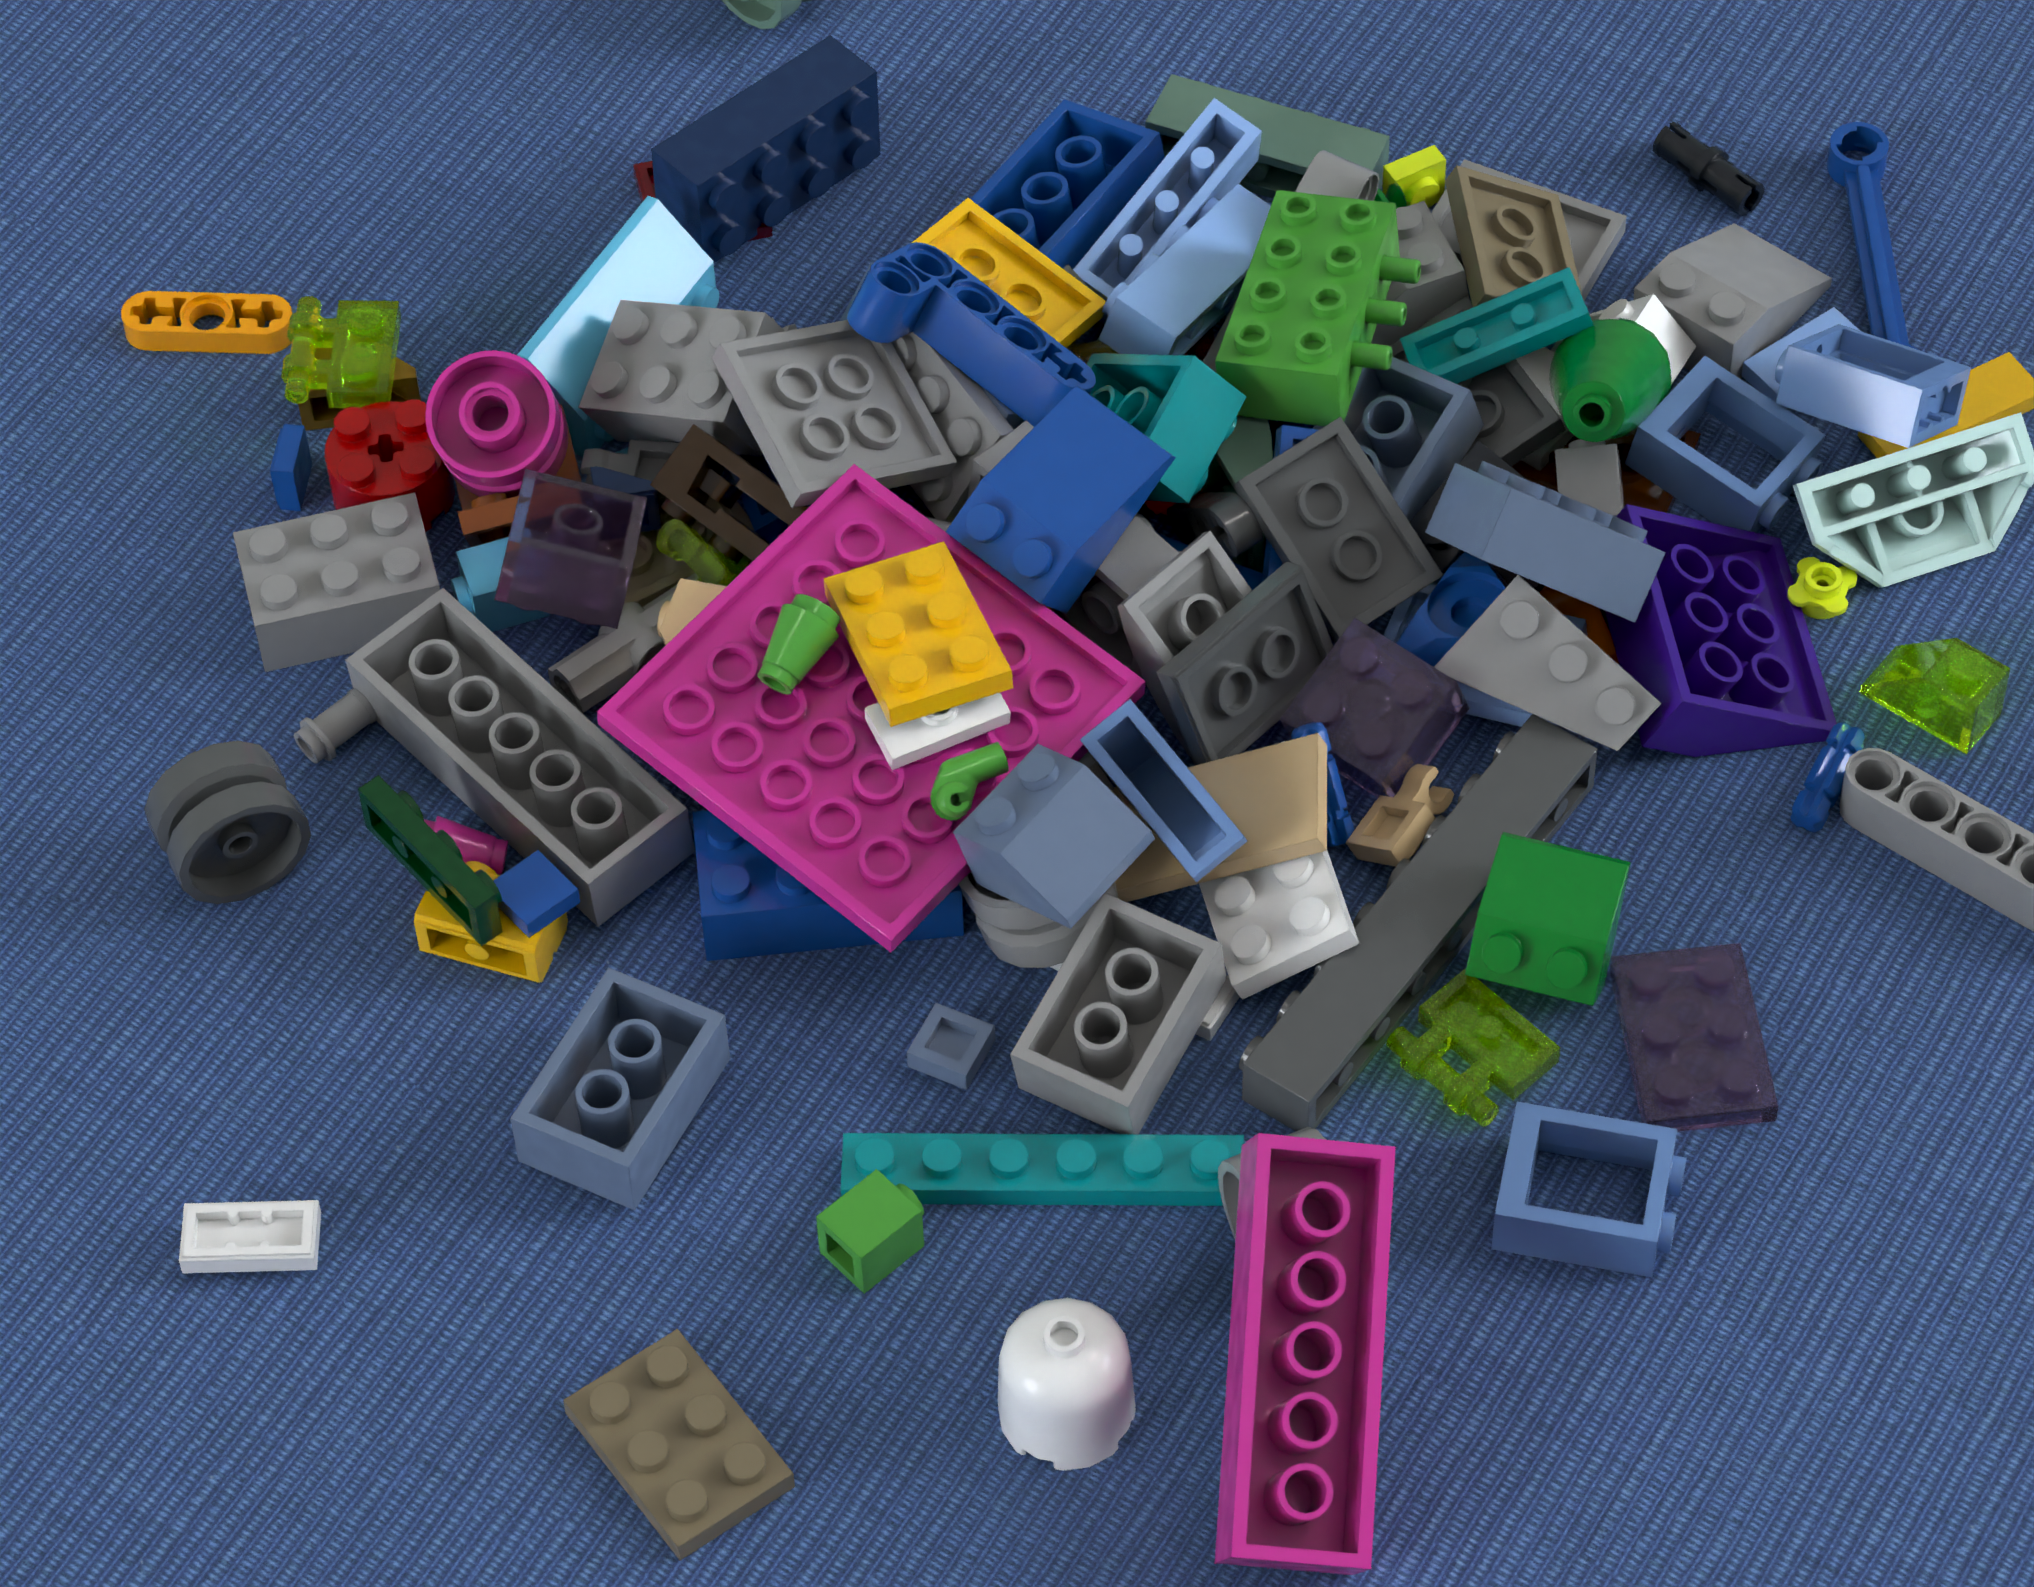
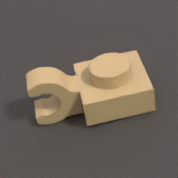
M1422 764L1414 765L1405 775L1403 784L1394 797L1382 795L1378 797L1352 835L1345 842L1358 860L1396 867L1404 858L1409 860L1416 853L1428 828L1436 819L1434 815L1444 812L1451 804L1454 796L1452 790L1448 788L1432 786L1429 789L1431 782L1439 773L1436 767Z

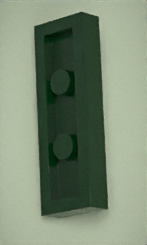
M379 775L359 787L358 792L366 828L481 946L502 933L498 904L502 902V897L499 889L483 870L474 872L463 861L462 854L450 835L444 830H439L435 833L424 821L423 814L415 800L404 790L396 793Z

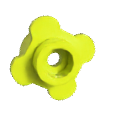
M1815 557L1801 559L1796 569L1799 574L1797 582L1788 588V600L1793 605L1802 607L1803 614L1814 619H1829L1845 613L1848 608L1847 592L1857 584L1856 572L1846 566L1836 567L1831 563L1820 562Z

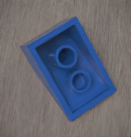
M1076 385L980 481L946 530V533L1040 604L1068 613L1176 457Z

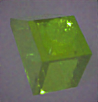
M1958 638L1899 645L1894 647L1861 685L1860 693L1963 753L1968 754L2001 715L2010 668Z

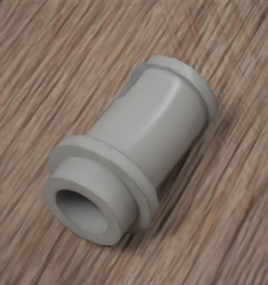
M350 689L344 697L313 720L305 717L299 722L301 729L294 733V739L301 751L313 763L317 764L322 759L327 761L336 757V748L368 724H372L377 720V715L372 705L357 689Z

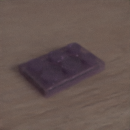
M1741 943L1611 956L1610 976L1642 1123L1674 1128L1678 1132L1776 1121L1778 1102Z

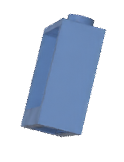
M1838 324L1788 345V348L1784 350L1775 370V380L1779 383L1775 404L1910 448L1958 424L1971 367Z
M1704 356L1638 426L1625 464L1715 524L1751 532H1757L1761 526L1771 530L1783 516L1790 503L1788 497L1794 491L1793 485L1818 476L1823 463L1816 458L1826 435L1781 405L1775 404V401ZM1705 412H1708L1781 461L1756 490L1680 440Z
M1517 1102L1495 1209L1491 1250L1652 1278L1657 1252L1670 1254L1677 1214L1664 1212L1667 1195L1680 1197L1687 1157L1674 1155L1677 1129ZM1538 1151L1653 1170L1643 1225L1528 1205Z

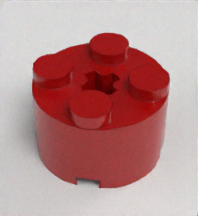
M416 399L404 402L386 401L372 403L363 407H348L338 412L334 418V428L331 430L325 444V461L335 509L338 510L415 493L425 532L432 528L431 521L443 510H445L446 515L451 508L455 497V485L453 476L429 438L426 427V403Z

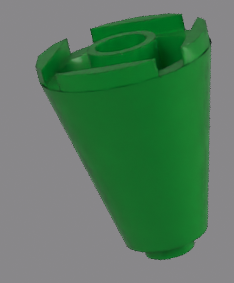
M1619 318V320L1594 319L1592 320L1594 326L1565 338L1553 356L1549 375L1551 393L1565 425L1579 439L1588 442H1600L1635 434L1638 426L1670 393L1671 369L1667 351L1653 332L1633 320Z

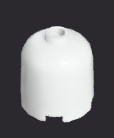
M1072 1298L1042 1301L1023 1311L1007 1329L999 1355L998 1410L1002 1432L1016 1452L1022 1456L1028 1452L1037 1459L1051 1461L1057 1470L1065 1471L1091 1467L1112 1456L1117 1451L1118 1441L1128 1431L1131 1421L1134 1420L1135 1397L1127 1338L1113 1316L1095 1304Z

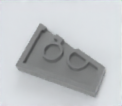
M1517 575L1432 669L1616 751L1629 740L1661 704L1658 699L1520 575Z

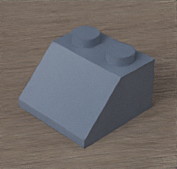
M1037 744L953 831L978 885L1070 929L1155 840L1152 831L1086 765L1040 744Z

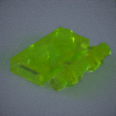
M312 296L300 298L298 300L297 312L293 313L289 318L287 336L292 342L291 353L287 354L283 359L281 378L286 383L285 398L292 403L300 404L308 400L310 389H326L329 408L363 407L372 403L391 401L401 324L399 301L339 300L337 317L323 318L320 316L322 306L320 300ZM315 348H332L331 360H317L314 357Z
M1464 969L1419 1006L1418 1022L1428 1029L1427 1032L1417 1038L1405 1027L1400 1026L1390 1034L1386 1041V1046L1401 1058V1068L1414 1079L1420 1080L1425 1078L1444 1094L1443 1103L1458 1116L1467 1114L1480 1126L1485 1127L1495 1119L1500 1108L1484 1092L1495 1085L1512 1100L1516 1099L1559 1062L1561 1047L1475 977L1465 975L1466 969ZM1450 1049L1471 1065L1462 1074L1441 1058Z

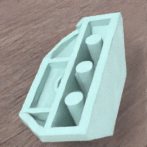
M2020 412L1795 484L1793 488L1812 545L1850 570L1855 571L1856 574L1880 589L1996 551L2018 512L2028 488L2032 487L2034 483V450Z

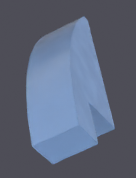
M1131 699L1080 739L1104 773L1195 882H1198L1247 842L1245 836Z

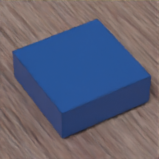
M284 424L283 428H280L270 468L276 501L280 510L301 511L313 465L304 425Z
M539 850L493 880L502 897V902L498 904V908L528 938L580 903L578 888Z

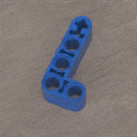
M910 243L875 261L871 265L847 313V320L850 326L858 334L874 342H894L913 332L1024 421L1027 420L1034 427L1076 385L1090 394L1096 384V376L1085 362L946 253L926 243Z

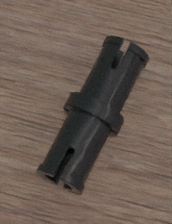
M1677 122L1670 123V127L1665 126L1656 137L1653 144V152L1689 177V184L1698 191L1707 190L1726 203L1727 206L1740 216H1746L1748 210L1750 212L1753 211L1761 201L1765 190L1764 185L1735 167L1733 163L1728 161V154L1718 146L1709 147L1702 143Z

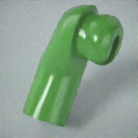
M995 742L950 758L941 764L930 793L931 805L937 815L942 819L950 821L960 819L970 810L978 783L1009 772L1007 758L1001 745Z

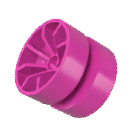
M495 350L469 354L452 363L441 373L428 396L426 427L429 438L451 475L469 492L480 497L493 493H505L507 498L531 493L530 487L533 484L553 478L559 471L568 447V427L565 415L545 377L533 364L524 358L512 353Z

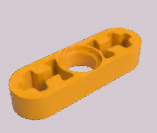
M144 291L131 296L121 309V318L128 342L133 347L145 351L272 354L287 348L292 343L291 338L296 335L290 304L284 298L273 294ZM207 315H217L224 319L218 327L210 330H201L193 326L199 318ZM178 317H180L181 326H178ZM149 318H153L151 324H147ZM236 319H239V328H237ZM266 321H271L269 327H264Z

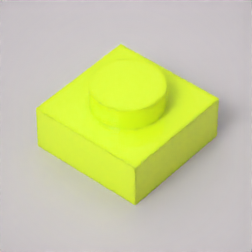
M1432 145L1384 165L1382 192L1386 196L1389 185L1397 183L1405 195L1407 206L1425 201L1428 208H1430L1439 201L1445 191V157L1435 145Z

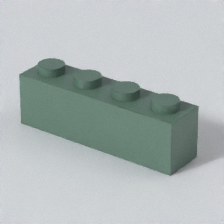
M1171 74L1145 121L1146 128L1160 132L1164 157H1166L1214 98L1262 130L1258 161L1239 184L1250 192L1273 199L1277 190L1295 192L1313 158L1322 150L1377 172L1379 174L1378 188L1380 190L1383 185V166L1389 163L1390 136L1174 74Z

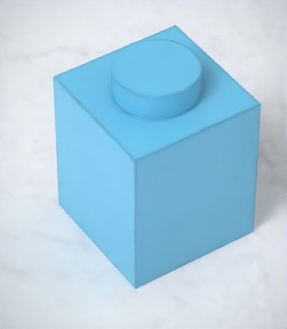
M528 532L456 551L460 577L450 579L454 598L489 630L494 632L551 615L545 576Z

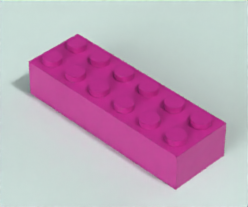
M1263 1133L1256 1134L1242 1145L1215 1563L1355 1575L1371 1569L1395 1146Z

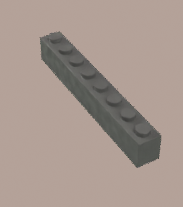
M1534 714L1528 718L1517 733L1513 731L1506 733L1494 752L1490 766L1482 775L1474 773L1467 780L1460 792L1456 807L1447 817L1440 815L1432 822L1424 836L1422 848L1411 861L1404 858L1397 864L1389 877L1386 891L1375 904L1367 902L1359 910L1353 921V926L1360 944L1318 963L1313 979L1302 992L1295 990L1286 998L1278 1012L1276 1024L1265 1037L1258 1035L1248 1044L1239 1062V1069L1243 1071L1242 1100L1294 1131H1299L1306 1127L1316 1129L1473 936L1478 910L1502 833L1506 832L1549 842L1594 787L1598 749Z

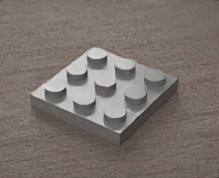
M848 320L723 342L719 344L712 357L792 508L813 504L853 464L857 465L887 489L948 477L957 463L892 343H878L866 339L850 326Z

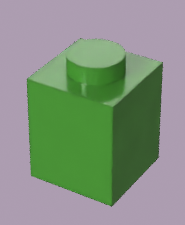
M876 1169L816 1216L819 1252L865 1294L925 1246L922 1218L924 1215L923 1206L913 1191L906 1185L898 1183L895 1186Z

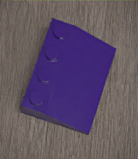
M1626 504L1616 517L1647 530L1648 533L1643 543L1666 552L1636 622L1605 611L1619 665L1661 702L1660 706L1638 729L1642 747L1699 757L1826 741L1832 727L1837 722L1802 607L1793 605L1787 597L1788 588L1794 584L1781 539L1779 537Z

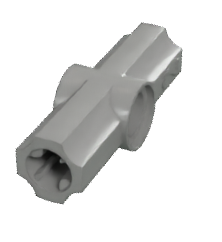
M705 572L700 575L694 573L686 578L718 585ZM677 585L643 607L636 602H627L613 610L603 621L596 638L548 668L549 681L556 690L562 687L583 713L622 688L665 647L663 639L658 635V616L663 603L667 600L671 601Z

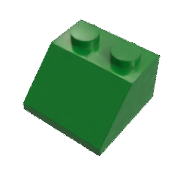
M1503 832L1478 910L1465 975L1594 1006L1605 986L1631 862Z

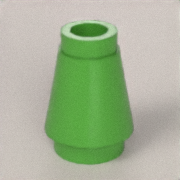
M796 594L791 604H783L765 653L762 667L757 674L758 678L773 690L790 695L795 686L801 682L838 639L839 636L836 628L841 621L839 615L823 602L804 594Z

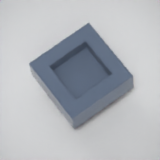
M935 1003L907 1051V1065L909 1068L967 1090L996 1040L995 1025Z

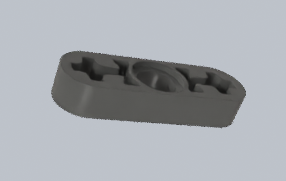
M1198 492L1192 496L1189 503H1176L1167 509V515L1172 528L1180 541L1187 545H1190L1204 532L1211 531L1228 557H1237L1263 540V533L1254 513L1246 502L1233 492Z

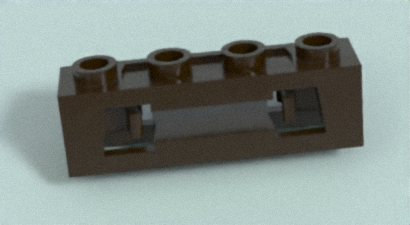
M694 424L650 484L667 497L661 505L664 511L690 529L697 520L714 532L708 543L737 564L744 555L754 561L771 543L724 510L719 508L715 512L706 505L709 497L731 510L742 493L745 492L788 525H791L809 508L808 505L792 508L779 484ZM725 468L740 478L736 486L721 476Z

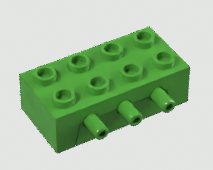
M1283 190L1276 191L1215 360L1216 373L1247 396L1237 416L1326 426L1339 417L1345 421L1362 368L1388 370L1390 368L1393 355L1391 346L1372 344L1371 341L1377 324L1402 327L1405 324L1407 305L1404 302L1385 300L1391 281L1416 284L1419 282L1421 275V262L1418 259L1400 257L1396 203Z

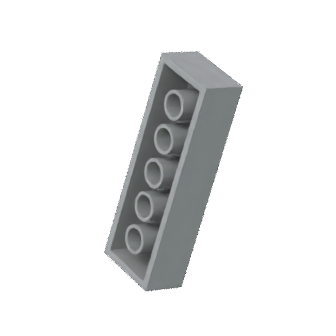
M441 588L345 659L353 689L355 688L360 691L370 702L377 715L376 721L504 840H508V844L524 859L539 850L578 888L580 903L576 907L597 927L695 852L687 807L444 588Z

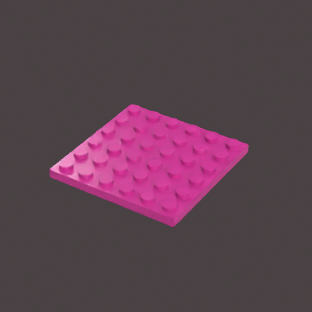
M853 464L597 711L598 725L891 953L971 872L953 831L1037 744L1075 761H1079L1088 752L1080 739L1129 699L1135 704L1145 694L1146 681L1046 606L1040 604L857 465ZM944 541L1012 670L1013 688L1000 692L1011 712L1010 723L892 770L865 720V707L878 701L840 624L836 628L839 636L838 639L801 682L795 686L790 695L777 692L768 687L758 678L757 674L762 667V662L783 604H791L796 594L811 596L831 608L825 596L823 578ZM998 742L1007 758L1009 772L978 783L972 806L965 816L951 821L942 819L935 813L930 800V793L941 764L950 758Z

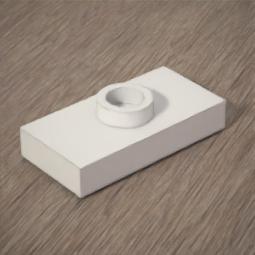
M1001 693L890 727L878 702L865 707V720L892 770L1009 724L1011 714Z
M319 1201L184 1203L179 1254L182 1273L317 1270L321 1224Z

